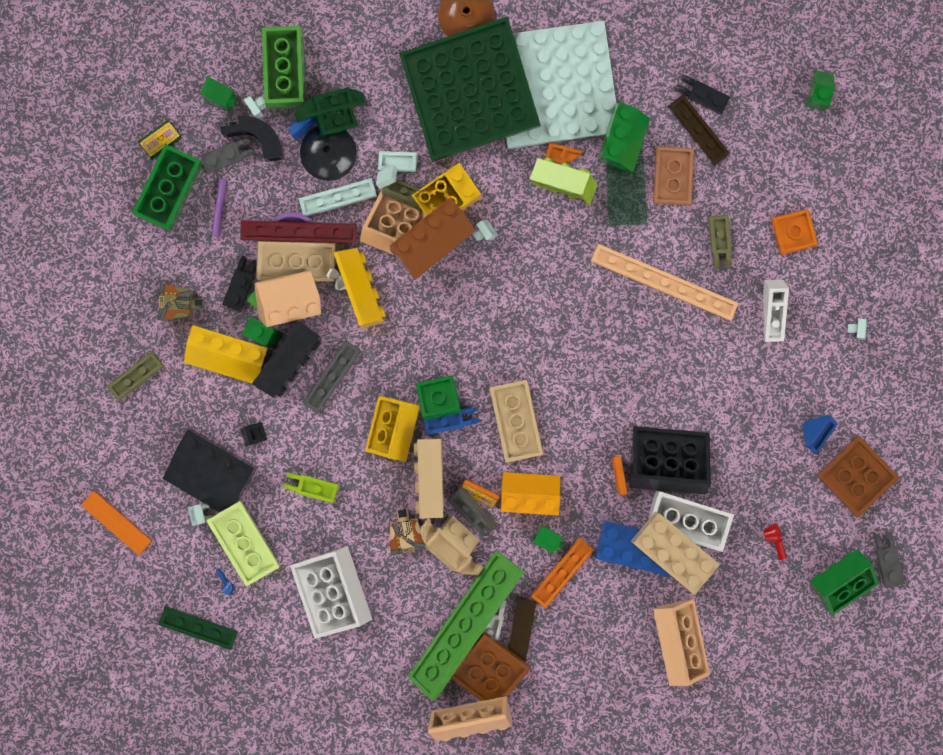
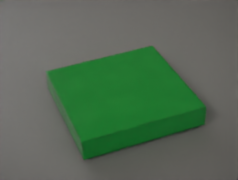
M453 375L416 383L424 421L461 413Z

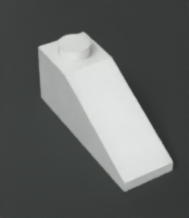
M764 280L763 313L765 342L784 341L789 287L784 280Z

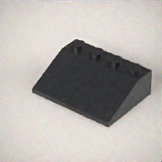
M633 426L629 488L707 494L711 486L710 433Z
M187 429L177 446L163 479L204 504L209 505L216 511L221 512L239 501L258 467L195 430Z

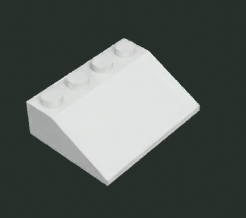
M348 546L290 565L315 639L360 627L373 620Z

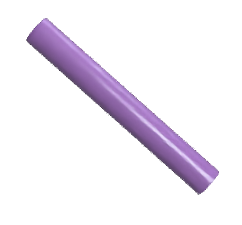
M219 179L212 236L220 237L227 182L224 179Z

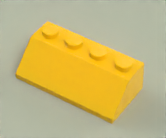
M358 248L334 252L359 326L365 329L384 322L383 317L386 314L383 306H378L376 299H379L376 287L372 288L370 281L373 278L370 270L365 269L364 263L367 261L364 253L359 252Z
M192 325L186 344L184 363L253 383L264 367L269 349Z

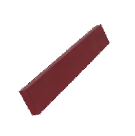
M240 221V240L356 243L357 238L356 223Z

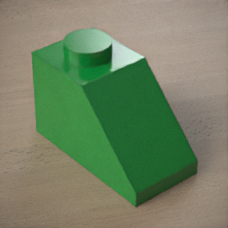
M815 70L806 107L825 111L830 106L835 88L833 74Z
M207 76L200 95L207 104L229 112L230 108H234L236 104V94L232 89Z

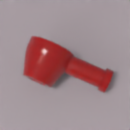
M774 523L765 528L763 532L766 542L775 543L778 560H783L787 558V554L785 553L778 523Z

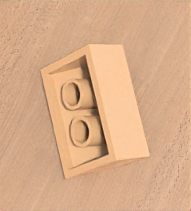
M311 271L255 283L258 317L266 327L321 314L320 296Z

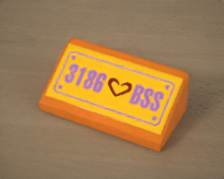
M465 479L462 485L473 499L491 508L495 507L500 498L498 494L468 479Z

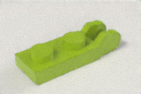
M287 472L286 476L288 478L300 481L298 487L284 483L283 488L322 501L335 502L339 484L303 474L298 475Z

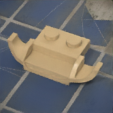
M453 515L447 518L441 528H435L430 523L431 520L427 518L421 526V536L426 545L425 548L451 571L460 574L479 575L483 567L471 561L472 557L470 556L479 539Z

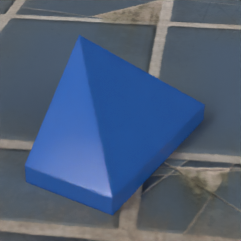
M824 415L805 421L803 424L806 446L815 455H817L838 425L832 416Z

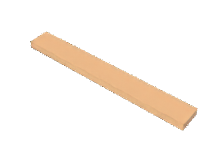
M600 244L597 245L590 261L729 321H732L739 304Z

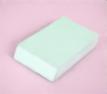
M379 151L378 171L394 165L397 172H416L417 153Z

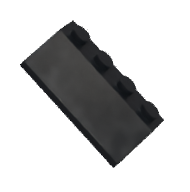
M298 321L252 384L272 398L276 399L278 396L281 398L287 391L285 386L288 382H293L299 374L297 370L300 366L304 367L310 360L309 354L312 350L316 351L320 347L322 337Z

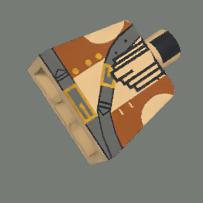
M408 508L396 510L398 521L390 524L391 555L427 549L421 536V526L418 518L409 519Z

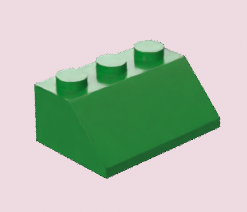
M621 102L617 103L613 108L597 161L633 173L650 118L635 107Z
M859 549L848 553L844 559L832 564L829 569L816 575L810 581L813 590L831 616L879 584L873 564Z

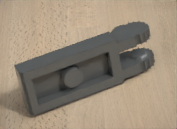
M245 138L200 155L206 173L215 172L255 155V149H248L241 154L239 148L252 143L251 138Z
M462 486L448 498V501L482 536H488L491 530L496 529L497 524L491 516H487V513Z
M890 531L885 532L888 544L886 548H883L880 535H874L877 549L875 551L884 587L890 588L905 584L892 533Z

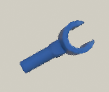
M219 568L216 572L224 583L221 590L224 594L230 595L234 591L235 586L228 581Z

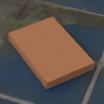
M656 146L653 204L692 205L694 148Z

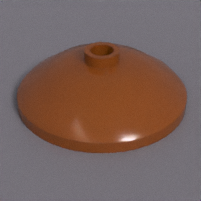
M442 0L438 11L440 27L447 37L494 21L495 17L494 8L490 0ZM468 9L470 12L465 14L463 10Z

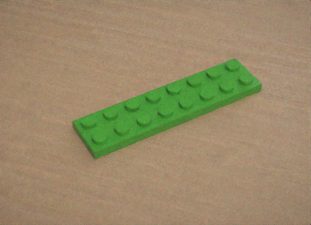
M497 550L408 676L433 701L440 695L524 574L521 568Z

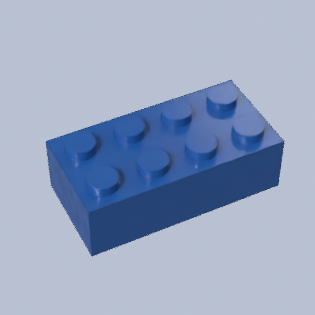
M607 520L602 521L594 555L596 559L672 577L631 542L641 528Z

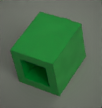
M541 525L532 540L533 543L551 554H554L555 551L558 552L564 543L561 541L563 538L561 535L544 525Z

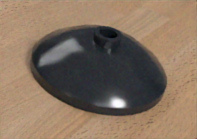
M317 126L306 134L300 147V158L306 171L313 177L323 181H333L344 177L353 168L357 157L356 144L347 131L321 137ZM325 147L330 148L328 153L324 152Z

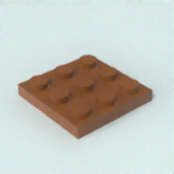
M856 436L816 475L858 518L900 478L860 436Z
M484 632L451 679L479 700L485 701L508 696L530 671L531 666L487 632Z

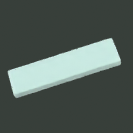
M370 178L298 199L303 215L308 217L376 198L377 195L373 180Z

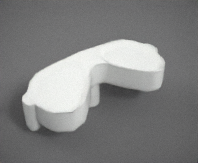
M330 268L327 278L336 279V290H346L344 281L338 271Z

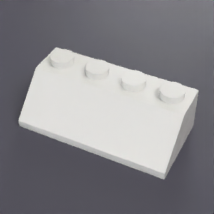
M657 490L655 491L649 518L656 511L695 544L723 552L733 520V514Z

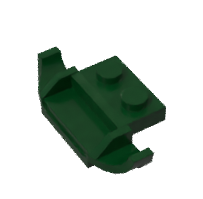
M347 87L312 96L297 110L295 117L297 123L310 118L316 119L321 137L357 128L358 123L353 109L361 105L366 106L368 102L364 93Z

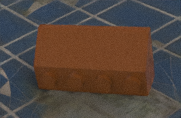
M449 197L390 245V251L416 280L472 235L475 230L461 208Z

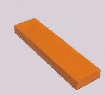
M93 491L81 504L84 509L138 556L153 541L97 491Z
M579 537L530 596L546 609L595 549Z

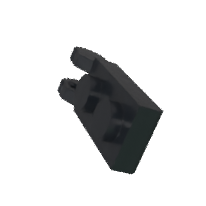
M682 75L680 80L693 86L690 91L683 86L677 85L675 90L687 96L688 99L722 115L730 96L698 80L695 81L692 77Z
M242 256L239 260L222 305L240 312L254 279L253 275L257 265V261L253 260L248 273L242 272L247 261L245 256Z

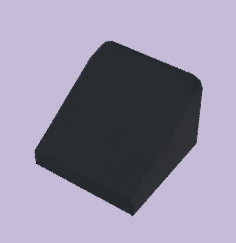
M262 422L240 428L246 447L267 440Z

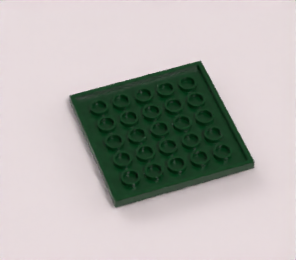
M508 16L399 53L432 162L541 127Z

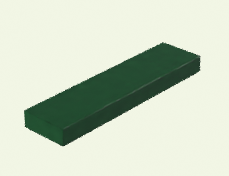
M168 606L164 607L158 624L232 650L238 633L235 629Z

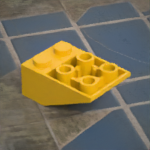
M460 163L412 195L426 216L449 197L456 202L461 210L466 209L482 198L481 193Z

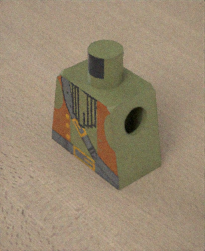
M160 283L158 320L166 322L193 318L194 310H204V298H194L193 290Z

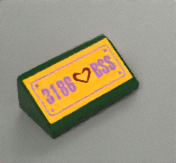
M167 120L140 139L138 143L152 160L161 153L165 144L172 146L182 136L174 125Z

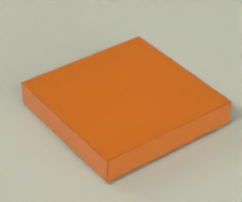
M809 209L771 218L780 255L818 246Z

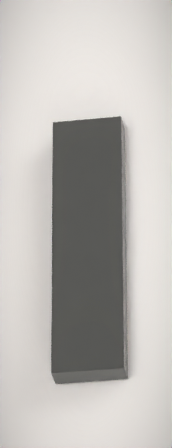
M346 340L302 403L319 414L362 351Z

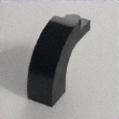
M238 116L239 124L229 122L225 126H220L221 134L224 138L243 135L257 138L261 142L263 158L266 162L285 160L283 146L279 137L264 121L250 116Z

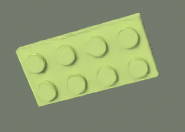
M241 500L206 520L245 586L250 585L280 567V564Z

